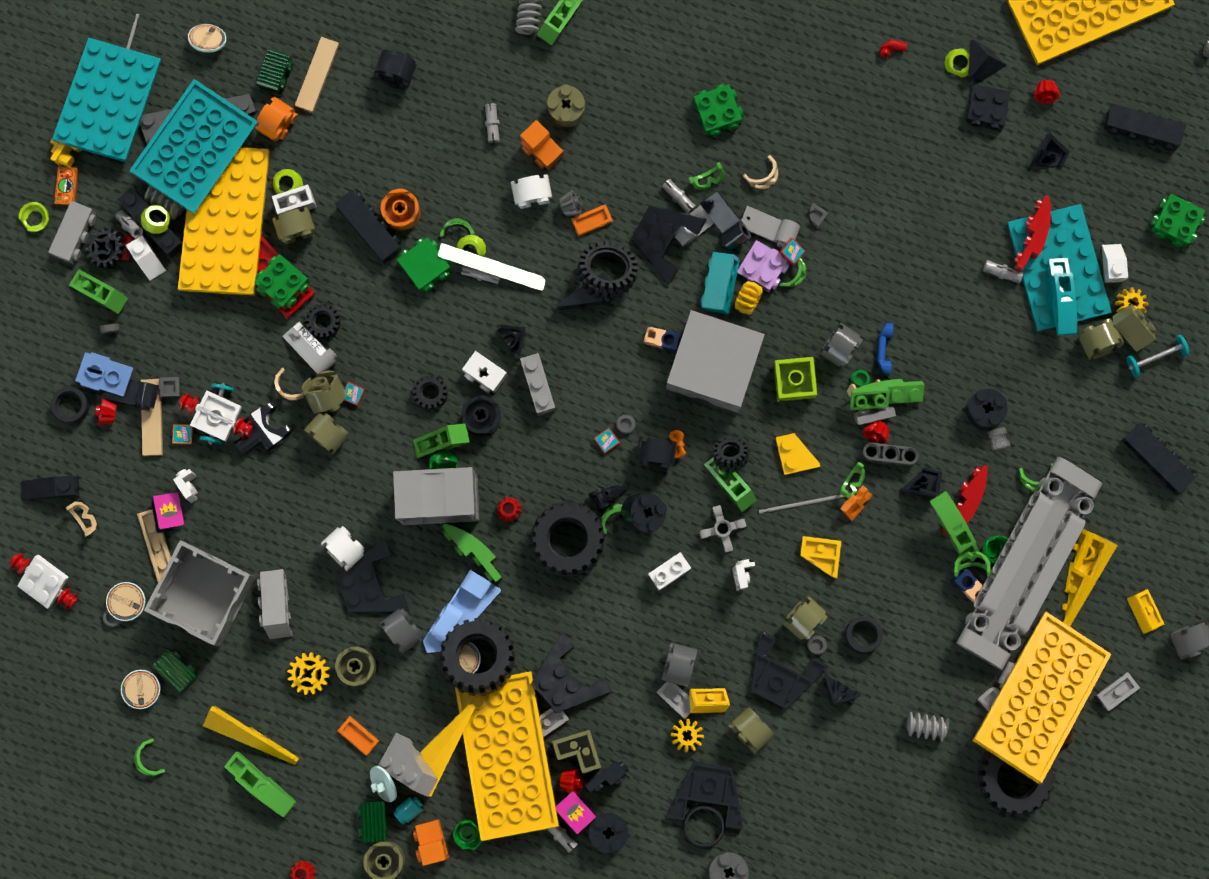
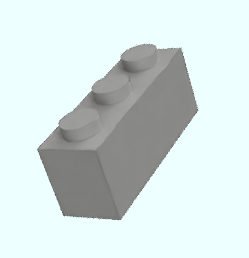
M71 201L48 253L74 264L75 260L77 261L80 258L82 243H86L89 233L87 232L90 226L95 224L96 212L89 207Z
M539 353L520 358L537 415L556 411Z

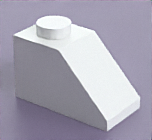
M143 236L126 245L150 281L166 271Z
M1102 245L1104 282H1124L1128 278L1127 258L1122 245Z

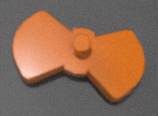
M674 430L670 433L669 438L673 442H677L675 459H681L686 454L683 448L685 445L683 443L684 433Z

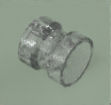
M1006 427L987 432L988 438L992 440L990 445L992 451L1011 446L1010 441L1005 436L1007 434Z

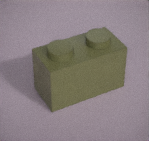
M1131 304L1115 314L1113 322L1115 328L1137 352L1156 340V329L1150 321L1147 322L1144 319L1143 312Z

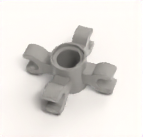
M715 506L712 509L717 523L713 528L701 530L699 532L700 537L705 539L716 535L721 538L725 553L733 551L729 535L733 530L746 527L745 519L730 523L724 520L721 506ZM725 524L728 527V532L726 534L719 533L717 530L718 525Z

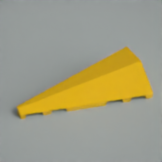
M1085 529L1080 533L1078 543L1072 548L1076 551L1074 562H1070L1065 588V592L1069 593L1067 604L1062 606V609L1066 611L1063 623L1069 627L1118 546Z
M469 703L420 752L421 758L428 764L438 779L429 795L430 797L476 705Z
M212 706L203 724L204 727L296 765L300 759L218 707Z

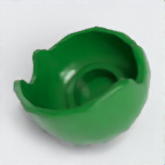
M449 451L435 452L429 459V469L457 468L458 465L456 455Z
M996 535L985 540L982 552L987 556L991 564H995L1008 540L1007 537Z
M463 820L454 827V842L461 849L475 850L481 844L477 822Z

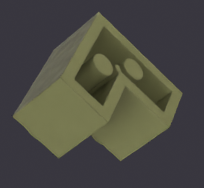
M590 730L552 741L558 760L577 755L582 773L601 768Z

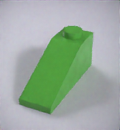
M559 0L536 35L550 45H553L583 0Z
M81 270L77 271L69 284L72 288L117 314L120 313L128 300V297L113 287Z
M447 425L414 439L413 443L417 459L469 443L466 425Z
M714 457L704 464L741 512L757 501L752 490L735 471L731 473V469H728V472H724V468L720 470L719 466L715 465Z

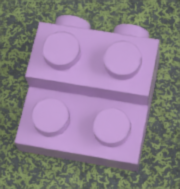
M756 240L739 267L737 274L770 292L771 288L776 289L780 282V279H778L781 272L785 274L790 263L778 253L779 251L774 248L771 249Z

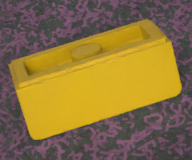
M1148 589L1127 598L1143 634L1164 625Z
M725 688L689 690L691 713L726 712L730 706Z

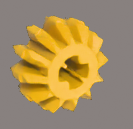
M747 281L744 283L736 298L735 309L743 314H752L761 298L762 287L754 282Z
M1133 287L1129 289V292L1126 289L1122 290V294L1116 296L1119 301L1114 303L1115 306H1120L1116 312L1118 313L1128 307L1130 304L1128 302L1132 300L1136 309L1139 308L1145 314L1146 309L1144 307L1148 306V302L1143 300L1146 298V295L1140 296V289L1135 293Z
M686 719V726H684L682 720H680V729L675 725L673 726V729L677 730L678 734L671 733V736H677L678 739L673 740L672 743L680 742L677 747L678 750L685 745L684 751L688 752V745H690L691 749L695 751L696 748L693 743L701 746L702 743L697 741V738H704V735H697V732L703 729L702 727L694 729L697 725L696 721L693 722L692 726H689L690 719ZM683 731H691L692 739L690 741L689 739L687 741L683 740Z

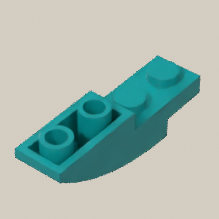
M1068 258L1049 259L1047 265L1053 294L1051 303L1057 336L1076 335L1077 304L1073 272L1070 273Z

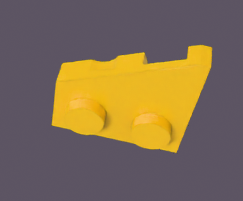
M795 433L775 438L784 475L820 467V463Z
M803 536L800 556L831 577L837 578L841 541Z

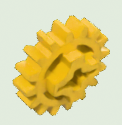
M302 653V659L296 656L297 662L290 663L293 669L287 671L292 673V676L288 678V680L294 681L291 687L298 686L297 692L300 693L304 690L305 695H308L309 690H311L312 694H316V689L322 691L321 685H327L328 683L325 681V678L330 677L329 674H326L330 667L324 666L327 661H320V655L314 658V653H310L309 657H307L306 653ZM305 661H314L316 664L308 666ZM298 667H299V668H300V675L297 677L296 673H297V669H298ZM306 669L313 670V672L311 673L312 678H304L307 674ZM321 670L322 675H321V679H320V681H319V679H318L317 677H318V672ZM308 681V682H310L313 686H311V687H306V686H303L302 684H303L304 682Z

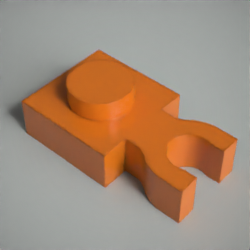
M863 485L858 490L856 496L852 495L840 508L851 521L864 508L863 504L873 496Z

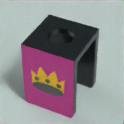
M178 492L152 497L151 506L156 532L163 533L180 530L184 525Z
M571 792L556 806V811L577 834L596 817L594 812L575 792Z

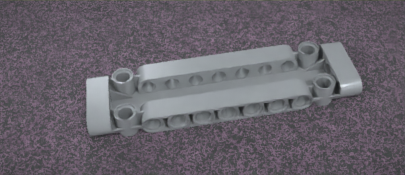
M1056 457L1047 476L1040 480L1039 491L1034 492L991 570V576L987 577L974 602L975 609L966 617V626L956 642L957 645L990 665L1003 670L1012 650H1016L1020 646V635H1025L1031 627L1085 526L1083 518L1085 514H1089L1093 510V499H1095L1102 486L1099 480L1066 459ZM1052 482L1053 487L1050 490L1049 485ZM979 618L980 622L978 626H976V620ZM1010 636V642L1007 644V638Z

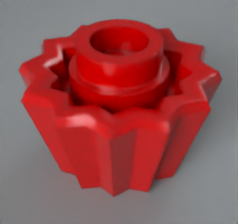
M1045 79L1037 84L1033 98L1036 99V102L1049 104L1059 99L1061 94L1054 81Z
M102 399L100 406H96L95 417H98L97 425L114 423L117 405Z
M877 420L864 428L862 433L871 443L886 444L889 428L884 422Z
M505 496L503 500H499V504L496 506V514L505 522H514L515 519H519V515L522 513V505L519 504V499H514L513 496L510 498Z
M575 768L563 772L560 777L561 790L569 794L571 792H575L576 795L579 794V790L583 786V777H581L580 770Z
M301 860L299 863L295 862L294 866L290 868L291 873L289 876L292 879H315L317 872L314 870V865H310L309 861L304 862Z

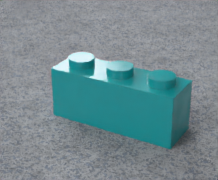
M713 252L712 257L709 259V273L705 278V293L701 297L702 308L708 312L729 314L740 259L734 254Z

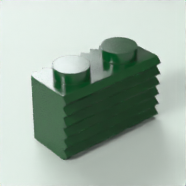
M268 49L256 82L258 87L280 94L281 90H285L287 73H291L294 65L291 56Z
M168 649L152 667L179 693H183L199 677L196 674L197 669L192 664H186L182 661L184 657L176 649L174 651Z
M386 801L361 803V807H358V819H362V827L358 828L359 839H362L363 843L388 841Z

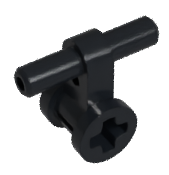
M614 485L606 490L602 487L588 495L590 498H593L596 505L595 509L598 512L611 506V500L626 492L627 487L625 485Z

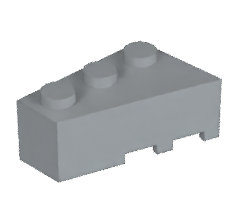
M283 569L260 572V579L257 580L258 590L261 591V597H258L259 608L262 609V615H259L260 626L264 627L269 639L291 637L293 635L289 627L291 616L288 613L289 597L286 574Z
M396 733L378 766L382 767L390 776L407 787L429 797L438 780L428 764L423 761L420 752L413 746V742L409 738Z

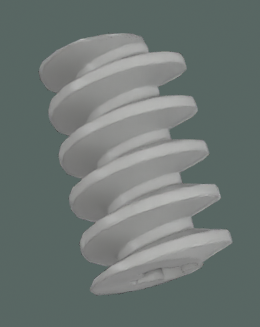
M519 0L518 20L516 21L517 27L515 28L517 33L529 35L533 31H539V28L534 26V24L540 23V20L535 19V17L541 16V13L536 10L542 9V6L537 3L543 2V0Z
M148 187L144 197L146 203H151V206L159 205L165 208L171 220H175L184 212L185 208L153 187Z
M909 712L907 730L910 737H912L914 732H916L917 738L924 733L925 739L932 734L934 741L938 735L940 742H943L948 733L949 718L944 722L943 717H939L936 722L934 715L928 719L927 714H924L921 718L920 713H916L913 717L912 712Z

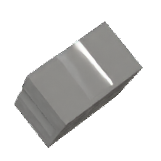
M691 310L667 381L666 390L691 398L703 399L712 405L739 413L765 334Z
M472 467L393 471L395 519L400 521L402 525L479 521L478 478Z
M180 540L167 564L162 580L156 586L144 611L168 623L178 625L188 633L214 646H221L256 577Z

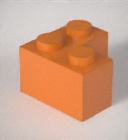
M537 120L520 135L522 150L528 156L532 154L536 158L535 163L541 169L545 167L549 170L564 156V151L550 138V133Z
M439 819L415 826L416 830H413L415 841H419L420 844L418 846L419 849L416 851L418 862H422L424 866L449 858Z

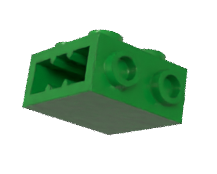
M720 84L715 86L714 90L708 92L703 90L694 96L693 102L706 136L709 134L711 136L719 135L721 130L727 128L734 130L742 122L744 114L741 106L738 107L735 100H738L735 89L731 90L730 85Z
M1170 194L1167 198L1163 197L1159 204L1161 210L1158 215H1154L1150 223L1153 225L1151 231L1160 239L1167 238L1171 240V243L1176 247L1182 248V246L1186 247L1189 243L1193 244L1197 237L1195 231L1197 227L1202 226L1205 220L1203 216L1205 210L1173 194Z
M428 237L419 239L414 243L412 249L409 251L408 249L404 250L397 259L399 265L421 293L423 291H430L435 286L434 283L438 280L443 281L450 275L449 272L452 271L449 266L452 264L450 260L438 257L440 247L435 240L430 241Z
M279 254L268 262L269 266L264 271L261 270L256 275L254 283L258 286L256 290L264 297L267 294L272 299L270 302L277 309L282 307L286 310L296 303V298L300 293L304 294L308 290L310 281Z

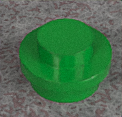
M857 370L851 376V383L855 384L856 388L870 383V376L864 370Z

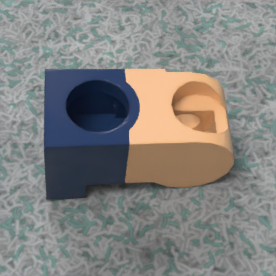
M647 327L643 342L677 353L682 336L680 333Z
M962 569L958 573V577L954 576L951 581L974 603L982 588V584L968 569Z

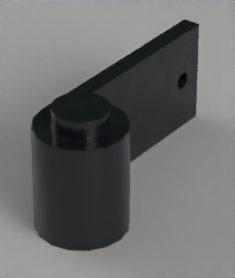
M716 191L700 202L702 208L722 232L721 244L726 250L732 251L751 238L747 227L719 191Z
M129 381L124 397L103 390L101 398L139 406L138 409L150 411V408L154 409L159 386L147 382Z

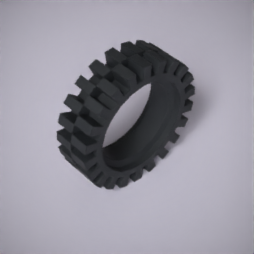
M598 241L596 246L592 243L589 245V249L587 247L580 255L577 276L579 275V282H582L584 288L588 286V292L591 293L595 290L594 295L599 296L601 292L603 293V298H607V294L610 293L611 298H615L616 293L620 297L623 295V291L627 293L629 288L632 289L638 271V262L635 260V255L630 254V249L627 248L623 251L624 245L620 244L619 247H616L617 242L614 241L612 246L609 245V241H604V245H602ZM609 258L619 262L624 268L625 273L617 280H604L592 272L590 265L597 259Z

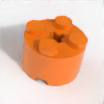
M273 97L270 99L273 102L270 105L266 104L256 120L259 126H255V129L274 141L284 140L289 132L287 128L296 121L298 114L295 113L294 108Z
M405 189L392 190L381 202L382 216L390 228L397 231H406L417 225L421 210L416 197ZM400 207H403L404 209L402 213L398 212L400 210Z

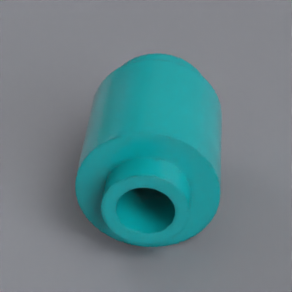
M409 796L396 808L393 814L404 825L406 822L412 821L423 811L421 808L423 804L416 796L414 798Z

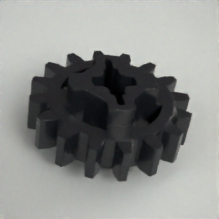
M102 227L101 231L96 229L95 235H89L91 241H86L89 247L85 248V251L90 252L87 258L92 259L91 263L100 268L110 269V264L116 267V261L122 262L120 256L126 254L122 251L123 248L127 247L125 244H122L125 238L120 236V232L110 227Z

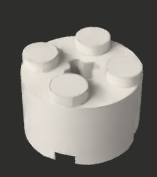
M539 175L518 179L517 184L514 181L511 182L515 205H519L520 209L531 207V203L534 202L539 203V205L550 203L549 199L552 198L548 175H544L542 179L539 178Z
M342 526L341 528L337 527L321 542L323 548L326 546L329 555L348 571L364 556V547L357 540L353 542L350 539L351 534Z

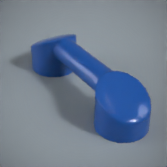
M886 323L878 339L877 363L884 376H890L891 361L885 360L886 338H892L893 323Z

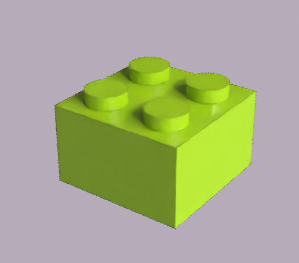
M813 357L775 360L774 374L777 402L816 398L817 387Z

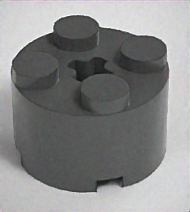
M840 322L837 326L838 330L831 333L822 347L823 351L820 352V355L838 367H843L852 358L851 351L855 348L857 349L863 339L860 338L858 333Z
M403 608L401 610L397 609L380 622L392 642L399 646V651L402 654L420 642L424 636L415 624L410 623L413 619Z
M1206 620L1170 634L1180 660L1197 656L1203 650H1209V625Z
M670 643L661 680L688 687L697 649Z
M722 852L716 855L709 865L710 879H748L749 876L745 860L734 852ZM732 867L733 875L725 877L724 869Z

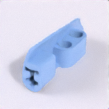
M470 570L450 603L445 605L424 638L423 643L426 652H440L442 641H445V635L448 631L452 632L454 630L453 626L459 624V626L464 624V620L474 621V618H477L501 592V589Z

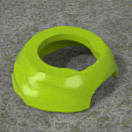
M965 49L950 51L945 56L946 70L960 77L968 76L970 52ZM957 55H963L968 60L967 66L961 71L953 68V59Z
M292 169L281 170L273 177V188L278 194L284 193L279 189V181L283 176H290L293 179V187L288 191L303 186L301 176Z
M30 202L20 209L19 220L27 228V231L37 232L47 226L49 214L47 209L40 203ZM33 211L40 212L43 217L42 222L39 225L29 226L26 221L29 214Z
M149 206L141 214V224L146 231L152 234H159L168 229L170 215L162 206ZM154 210L162 212L166 216L165 222H153L149 218L150 212Z
M466 235L457 244L456 248L463 250L466 244L474 245L478 255L482 257L486 253L484 241L476 235Z

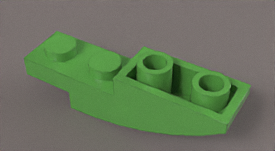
M893 379L861 386L851 391L850 410L888 408V404L923 402L924 383L923 381L903 382L902 379Z
M945 491L929 501L958 555L960 556L967 551L971 554L979 551L975 538L949 494Z
M448 524L442 526L445 529L442 533L449 541L453 539L456 543L454 548L460 556L464 554L468 557L473 553L472 559L478 566H484L487 570L484 574L490 582L494 580L497 583L502 579L501 575L491 564L497 558L481 541L455 526Z
M235 752L224 766L236 777L235 780L282 817H285L297 803L270 777H266L240 752Z

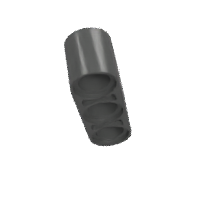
M868 443L861 452L865 461L900 466H912L919 458V453L915 448L879 443ZM873 448L876 455L869 457L866 454V449ZM886 450L894 452V459H888L885 456ZM906 452L913 454L914 460L912 462L904 458Z

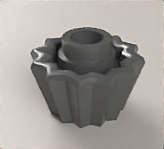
M570 190L559 199L560 207L566 216H580L582 213L581 207L583 206L582 200L573 190Z

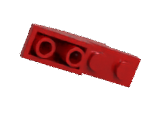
M1047 195L1043 200L1039 199L1034 207L1037 211L1034 216L1030 215L1025 223L1028 226L1025 232L1031 236L1028 235L1023 243L1025 246L1023 252L1019 251L1014 259V262H1016L1014 269L1020 272L1025 267L1030 256L1035 259L1038 258L1045 245L1051 219L1050 197Z
M985 464L981 468L977 466L971 473L973 477L969 483L965 481L959 489L961 491L959 497L964 502L959 501L956 507L966 524L975 514L984 494L988 470ZM943 528L941 531H942L944 534L948 535L947 532H946V531L944 530V528Z

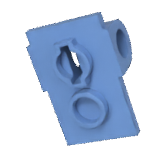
M85 352L75 381L91 390L100 392L101 389L124 397L133 367L111 361L110 358L93 352L91 354Z

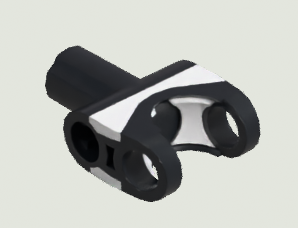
M275 402L257 409L244 420L245 423L252 422L253 430L249 437L246 436L242 439L241 436L234 442L243 455H246L259 444L268 452L283 442L293 432L294 427L292 424L279 429H273L268 426L270 413L278 407Z

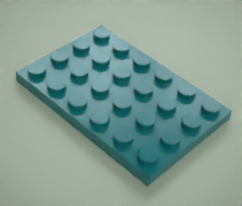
M88 38L52 138L53 142L127 162L161 64V58Z
M194 79L129 171L192 214H195L258 123L254 118Z
M1081 204L1051 211L1050 227L1045 245L1038 258L1035 259L1030 256L1021 271L1023 272L1022 280L1037 332L1056 327L1051 303L1053 294L1047 265L1049 259L1068 258L1070 273L1073 272L1077 322L1112 313ZM1029 217L1007 222L1016 256L1019 251L1023 252L1025 248L1023 243L1028 235L1031 236L1025 232L1028 227L1025 223Z

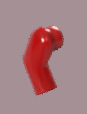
M893 39L881 45L880 55L883 58H887L893 50L905 52L907 43Z
M127 235L122 244L127 245L137 238ZM123 248L122 251L126 254L120 256L122 262L130 261L128 248Z

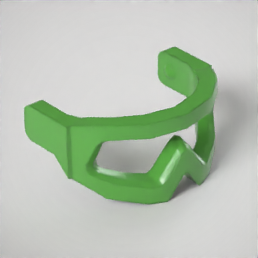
M718 162L717 166L694 178L689 177V180L696 189L706 190L711 188L712 183L716 185L721 183L724 179L725 171L721 163ZM716 170L720 172V176L717 179L709 177L706 185H699V179L714 173Z
M455 218L443 225L439 237L443 238L446 229L455 224L467 227L471 235H475L467 221Z
M801 258L797 261L799 270L795 278L788 283H779L780 287L793 288L805 279L807 269Z
M860 462L852 469L839 491L846 498L856 495L857 490L855 487H861L864 481V465ZM854 473L861 474L857 483H850L852 493L848 494L845 487Z
M1019 468L1022 484L1033 492L1039 491V482L1029 480L1025 477L1023 469Z
M621 504L609 506L604 511L601 518L604 535L607 534V529H605L607 518L615 512H621Z
M969 551L964 552L955 562V577H958L961 569L971 566L983 568L986 570L987 576H991L990 561L986 555L979 551H976L974 554H971ZM966 557L971 561H975L979 557L985 561V564L968 562L961 565L960 562Z
M154 739L142 742L134 755V763L137 770L147 776H156L165 772V769H160L157 772L149 771L140 762L142 748L154 742Z

